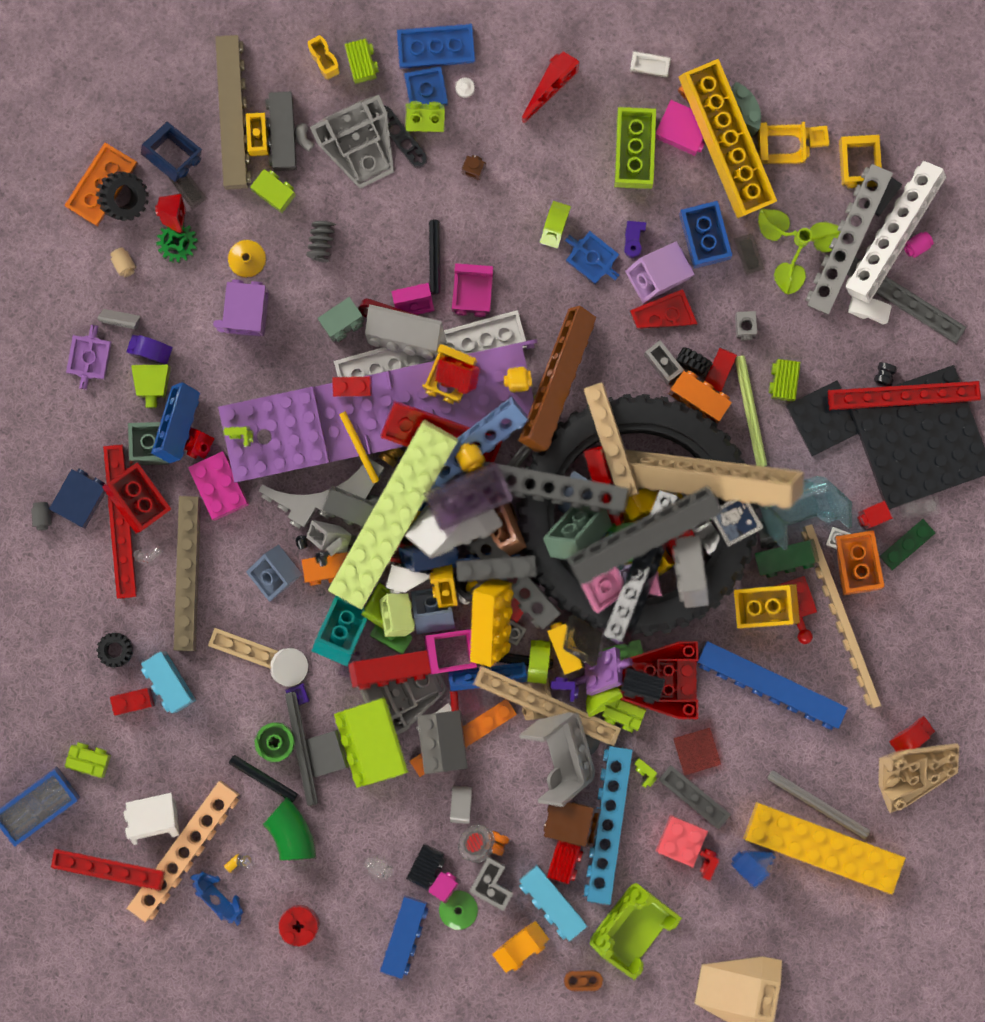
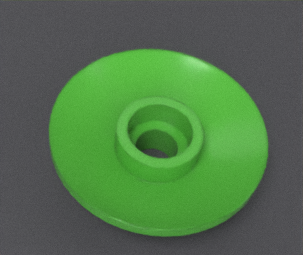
M454 891L446 904L441 901L439 906V914L443 923L456 930L469 927L475 921L478 913L475 899L464 891ZM460 907L462 909V913L456 914L454 911L455 908Z

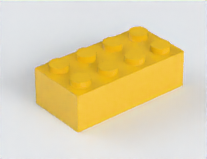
M488 579L473 591L470 662L492 667L509 653L511 648L509 635L512 629L510 625L512 615L511 600L513 598L512 582Z

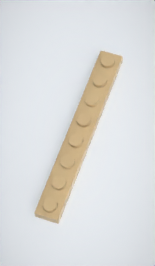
M480 667L473 684L547 718L568 712L577 713L581 718L585 735L610 746L615 745L621 728L594 716L589 717L588 713L485 667Z

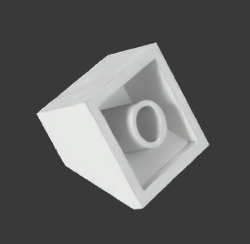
M394 563L391 566L386 588H390V592L395 594L407 592L429 579L431 572L425 570L413 572L402 567L399 563Z

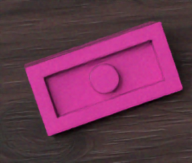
M429 283L392 291L395 308L416 315L435 311Z

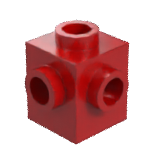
M190 427L189 438L184 447V450L187 451L186 455L197 459L198 456L205 459L215 438Z

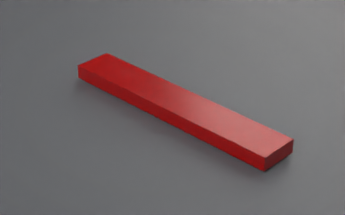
M54 849L50 867L159 891L162 889L165 871L59 849Z

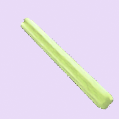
M737 356L735 365L756 466L765 467L767 466L745 356Z

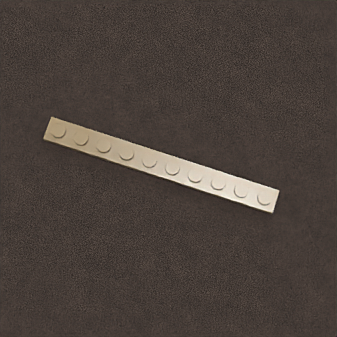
M813 525L803 527V532H801L804 541L811 539L815 541L819 562H816L817 568H815L818 579L822 578L824 583L822 590L825 597L829 596L831 602L829 609L832 615H836L838 622H835L839 633L842 632L845 640H842L846 651H850L852 657L849 658L850 664L858 672L859 676L856 677L860 688L863 687L866 693L863 695L864 701L871 708L881 706Z

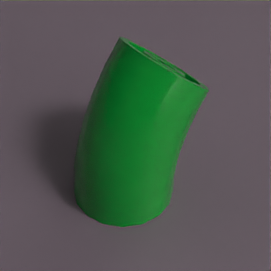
M286 797L263 824L275 841L279 853V861L316 858L315 844L309 826L298 808Z

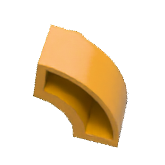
M535 920L506 941L492 955L505 973L512 969L516 971L524 965L522 961L534 952L538 954L546 948L544 944L549 938Z

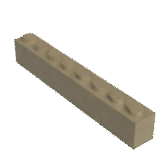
M238 35L215 36L223 186L226 190L248 188V183H251V172L247 171V164H250V155L246 153L247 134H245L246 115H244V108H247V98L243 97V90H246V79L242 78V71H245V61L241 60V53H244V43L240 41Z
M179 496L174 624L175 651H196L201 498L198 496Z

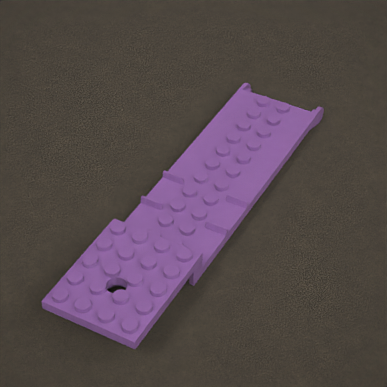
M537 339L467 354L477 359L476 366L480 367V373L478 374L477 388L467 394H463L460 404L454 402V405L443 401L444 397L439 395L432 397L425 393L426 390L423 389L422 385L426 383L435 361L367 375L372 376V396L333 397V383L220 406L218 409L223 432L225 427H250V431L253 430V442H250V446L245 447L243 435H241V439H229V435H224L234 483L358 457L357 450L339 416L344 411L347 412L367 454L404 447L380 437L394 401L472 427L510 397H513L528 417L534 401L531 386H529L528 391L511 393L509 387L504 385L503 376L507 375L509 368L521 366L527 368L523 346H526L527 349L535 348L534 344L537 343ZM437 382V389L447 394H450L455 389L443 387L440 385L441 383ZM503 419L501 423L507 424L510 422V419ZM262 429H267L272 435L268 444H262L258 441L257 435Z

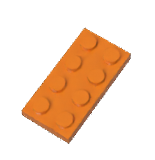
M105 142L64 206L98 227L105 216V212L100 209L101 205L97 203L99 197L96 196V192L100 191V188H97L98 185L103 183L101 180L104 177L107 178L109 173L114 174L116 171L132 174L138 164L137 161ZM124 185L116 190L114 199H116Z

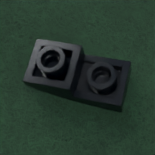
M891 177L875 215L879 217L903 184ZM866 201L863 207L867 209L869 207V202Z

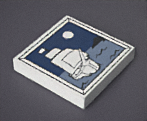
M731 500L720 506L722 513L713 519L727 546L763 528L750 503H741L740 500Z

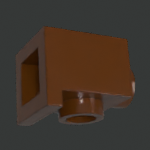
M467 155L462 167V174L480 181L486 162L482 161L483 159L479 156L472 155L470 157Z

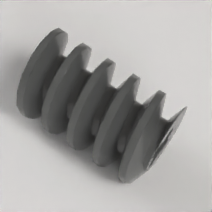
M328 221L312 222L311 226L315 229L310 230V234L313 236L309 237V241L313 244L307 246L311 251H308L306 256L315 261L329 262V260L325 259V256H330L331 253L327 252L326 249L332 248V246L327 241H333V238L328 235L335 232L330 229V226H336V224Z

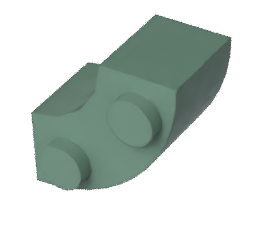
M735 82L731 90L750 136L753 137L761 125L760 107L754 95L745 86Z

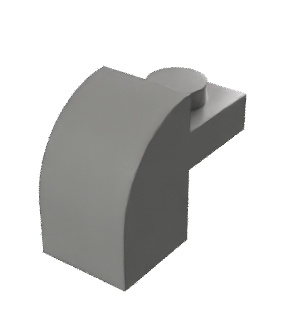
M707 520L692 530L696 536H700V542L711 557L716 549L720 535L711 521Z

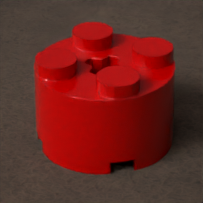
M305 905L292 906L281 916L279 921L280 936L285 943L292 946L307 945L314 939L319 930L317 914ZM297 921L304 925L301 930L294 926Z

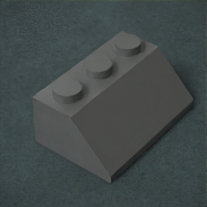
M461 710L417 716L424 774L467 769L468 764Z

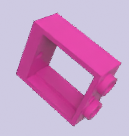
M471 629L424 636L425 648L431 668L430 674L477 668V663L470 662ZM465 635L469 664L438 668L434 640Z

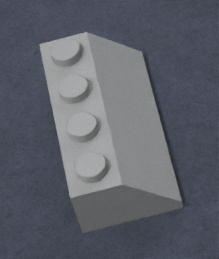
M371 304L368 307L365 336L368 344L371 346H380L391 351L405 352L410 356L417 355L427 360H435L438 355L439 345H446L447 343L442 321Z

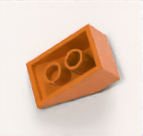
M874 530L836 536L839 576L843 596L883 589L885 586Z

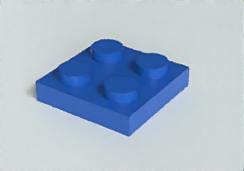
M441 67L404 73L409 103L411 101H419L422 104L440 102L444 106L448 105Z

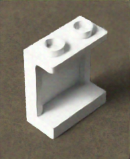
M172 793L126 803L124 818L128 822V827L125 828L127 839H130L134 845L138 844L137 839L167 832L172 837L180 836L176 800Z

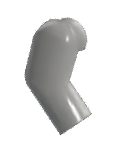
M300 123L295 127L296 142L310 152L314 144L306 138L308 126L305 123Z

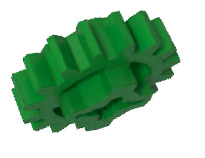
M183 222L182 231L185 233L182 234L176 233L169 227L166 230L160 229L163 234L157 235L160 241L156 242V245L161 247L158 249V252L164 253L162 256L164 259L169 257L171 263H173L174 259L181 263L182 258L187 262L188 255L194 256L192 250L198 249L194 245L198 243V239L193 238L196 236L195 231L190 232L191 226L185 228V223ZM168 234H169L168 241L165 242V239H166V237H167ZM178 239L180 245L176 246L174 240ZM189 242V246L187 250H185L186 243ZM174 250L178 251L179 254H172L170 252Z

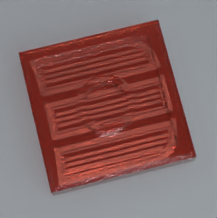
M710 727L673 738L684 776L721 765Z

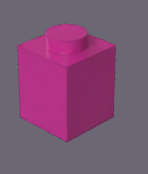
M441 872L428 892L446 904L459 885L455 882L457 878L449 872L446 874Z

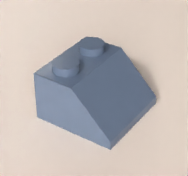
M280 545L263 554L246 571L269 602L303 575Z
M432 588L411 591L417 634L455 628L452 607L438 608L437 598H433Z

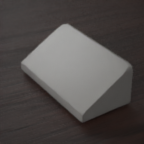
M103 309L98 316V320L101 323L137 330L140 316Z

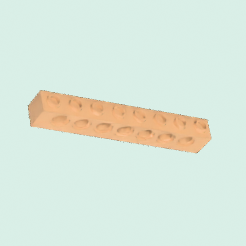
M222 781L216 784L155 868L165 871L164 880L167 883L166 888L159 891L142 887L126 909L144 922L148 921L149 918L151 920L155 918L159 912L157 907L160 903L165 904L171 895L168 892L172 887L176 888L182 880L180 876L183 871L186 873L194 864L191 860L195 855L199 857L205 849L203 846L207 839L210 841L216 834L215 827L218 823L222 825L228 817L226 815L228 809H233L239 802L237 798L239 796L238 792ZM217 799H220L224 802V808L222 810H218L215 807V801ZM205 815H209L213 819V823L210 826L205 825L203 822ZM194 831H198L201 834L200 841L192 839ZM182 847L189 849L190 854L188 857L181 855L180 850ZM170 863L177 864V873H172L169 870ZM147 895L154 896L155 903L153 905L147 903Z

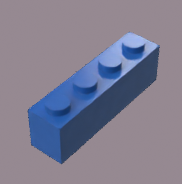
M183 382L171 386L151 454L169 464L181 460L184 455L186 441L189 438V430L194 421V413L199 404V391Z
M404 896L380 972L400 979L403 978L404 974L408 975L411 964L407 962L409 956H414L417 945H414L415 937L420 938L423 926L419 925L422 918L426 919L429 910L428 907H425L427 902Z

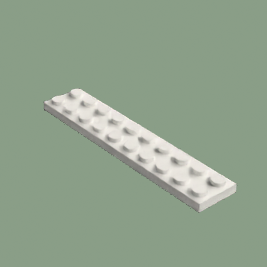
M518 310L444 330L447 341L445 346L465 354L526 341ZM383 347L336 360L334 365L338 377H362L435 360H427L417 355L410 356L405 352L391 351Z

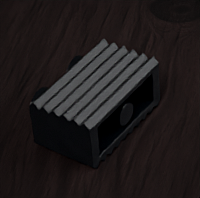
M627 668L621 691L625 692L624 696L634 699L636 695L644 697V702L654 704L655 701H660L666 679Z
M424 843L406 879L425 889L428 886H432L437 879V876L434 875L437 868L442 869L446 861L443 858L445 853Z

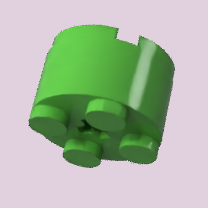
M279 722L269 723L258 731L255 738V748L257 753L265 760L278 762L292 754L295 748V738L291 728L286 724ZM273 737L280 740L278 747L271 744Z

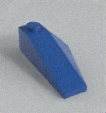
M739 851L731 858L733 860L731 865L749 884L756 888L770 874L772 869L770 865L774 863L773 859L776 858V855L772 851H743L742 853Z

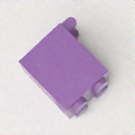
M242 280L227 282L223 320H215L213 322L214 327L219 332L264 337L269 291L262 282L252 281L251 284H244Z

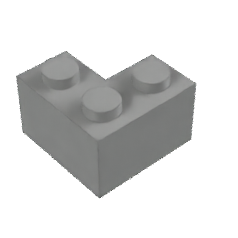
M488 856L469 892L504 911L513 895V891L497 883L505 868V864Z

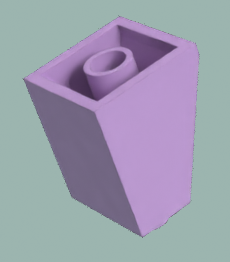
M677 241L641 257L625 271L643 304L686 282L695 275Z

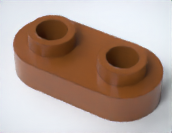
M573 970L566 973L564 977V985L570 991H596L603 984L601 974L595 970ZM571 977L577 978L575 984L570 983ZM591 977H595L597 979V981L594 984L589 982V979Z

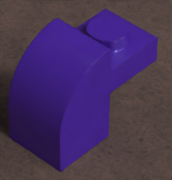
M132 335L126 353L167 365L173 347L145 336Z

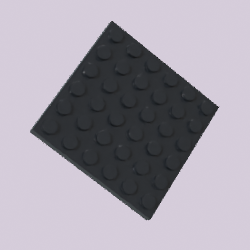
M952 365L894 386L960 382L955 366ZM968 402L849 409L881 497L886 502L889 510L985 476V447Z

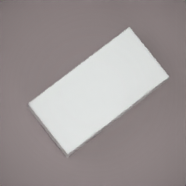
M633 51L630 71L667 77L671 58Z

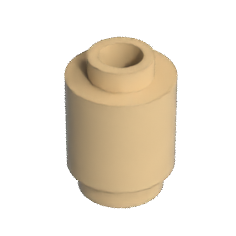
M123 247L114 250L110 254L112 257L111 261L119 276L124 275V277H128L134 273L136 266L128 251H125Z

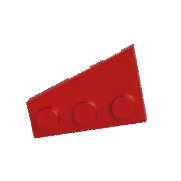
M683 289L630 310L637 329L697 325Z

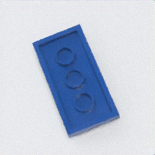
M472 24L397 30L400 69L475 63Z

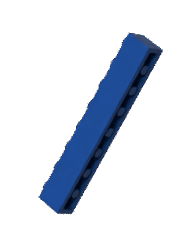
M708 641L705 642L698 657L697 663L700 664L699 668L710 672V669L718 672L716 676L726 681L728 678L735 680V685L743 689L745 686L752 688L751 692L760 697L763 694L769 696V701L772 703L788 705L787 710L796 714L800 711L805 714L804 718L813 722L817 719L823 722L821 726L832 730L833 727L839 729L848 709L844 705Z

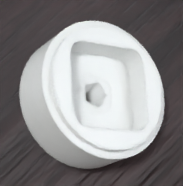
M461 78L458 80L456 92L460 97L468 98L474 93L475 86L471 79Z

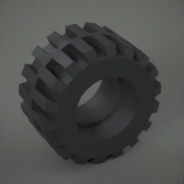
M116 171L114 174H107L108 177H104L101 180L103 183L97 187L100 188V191L96 192V196L99 197L97 203L101 205L100 209L107 216L121 221L134 220V217L141 216L139 212H144L146 210L144 205H148L149 202L146 200L149 192L145 191L147 186L142 184L143 180L127 172ZM126 185L131 193L130 200L125 206L118 207L114 199L115 192L120 186Z

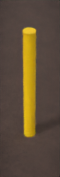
M347 412L340 413L339 416L372 483L378 482L379 478Z

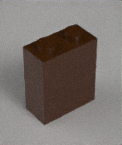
M570 801L563 807L548 804V818L543 828L544 837L584 847L594 846L601 809Z

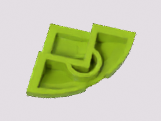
M618 686L592 696L587 695L586 710L589 717L607 710L605 705L623 698Z

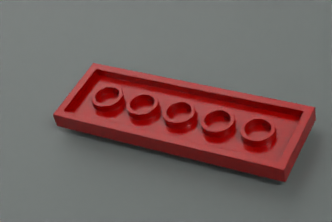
M394 401L380 437L409 447L423 420L456 438L471 427ZM502 440L496 444L492 451L483 454L485 462L494 463L503 442ZM473 442V443H471V445L474 444V445L479 446L480 443H478V442Z

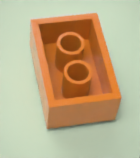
M683 370L668 394L676 400L685 403L688 408L698 409L703 412V418H709L718 424L732 403L729 401L730 397L723 392L717 393L714 391V387L708 382L704 381L702 383L697 380L698 376L689 370L685 372Z

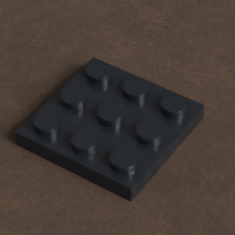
M838 380L786 405L811 457L858 434L849 409L829 410L828 391L842 389Z

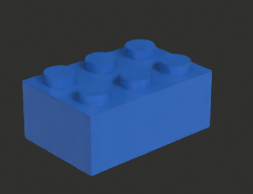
M718 201L680 211L679 217L693 269L731 259L732 252Z

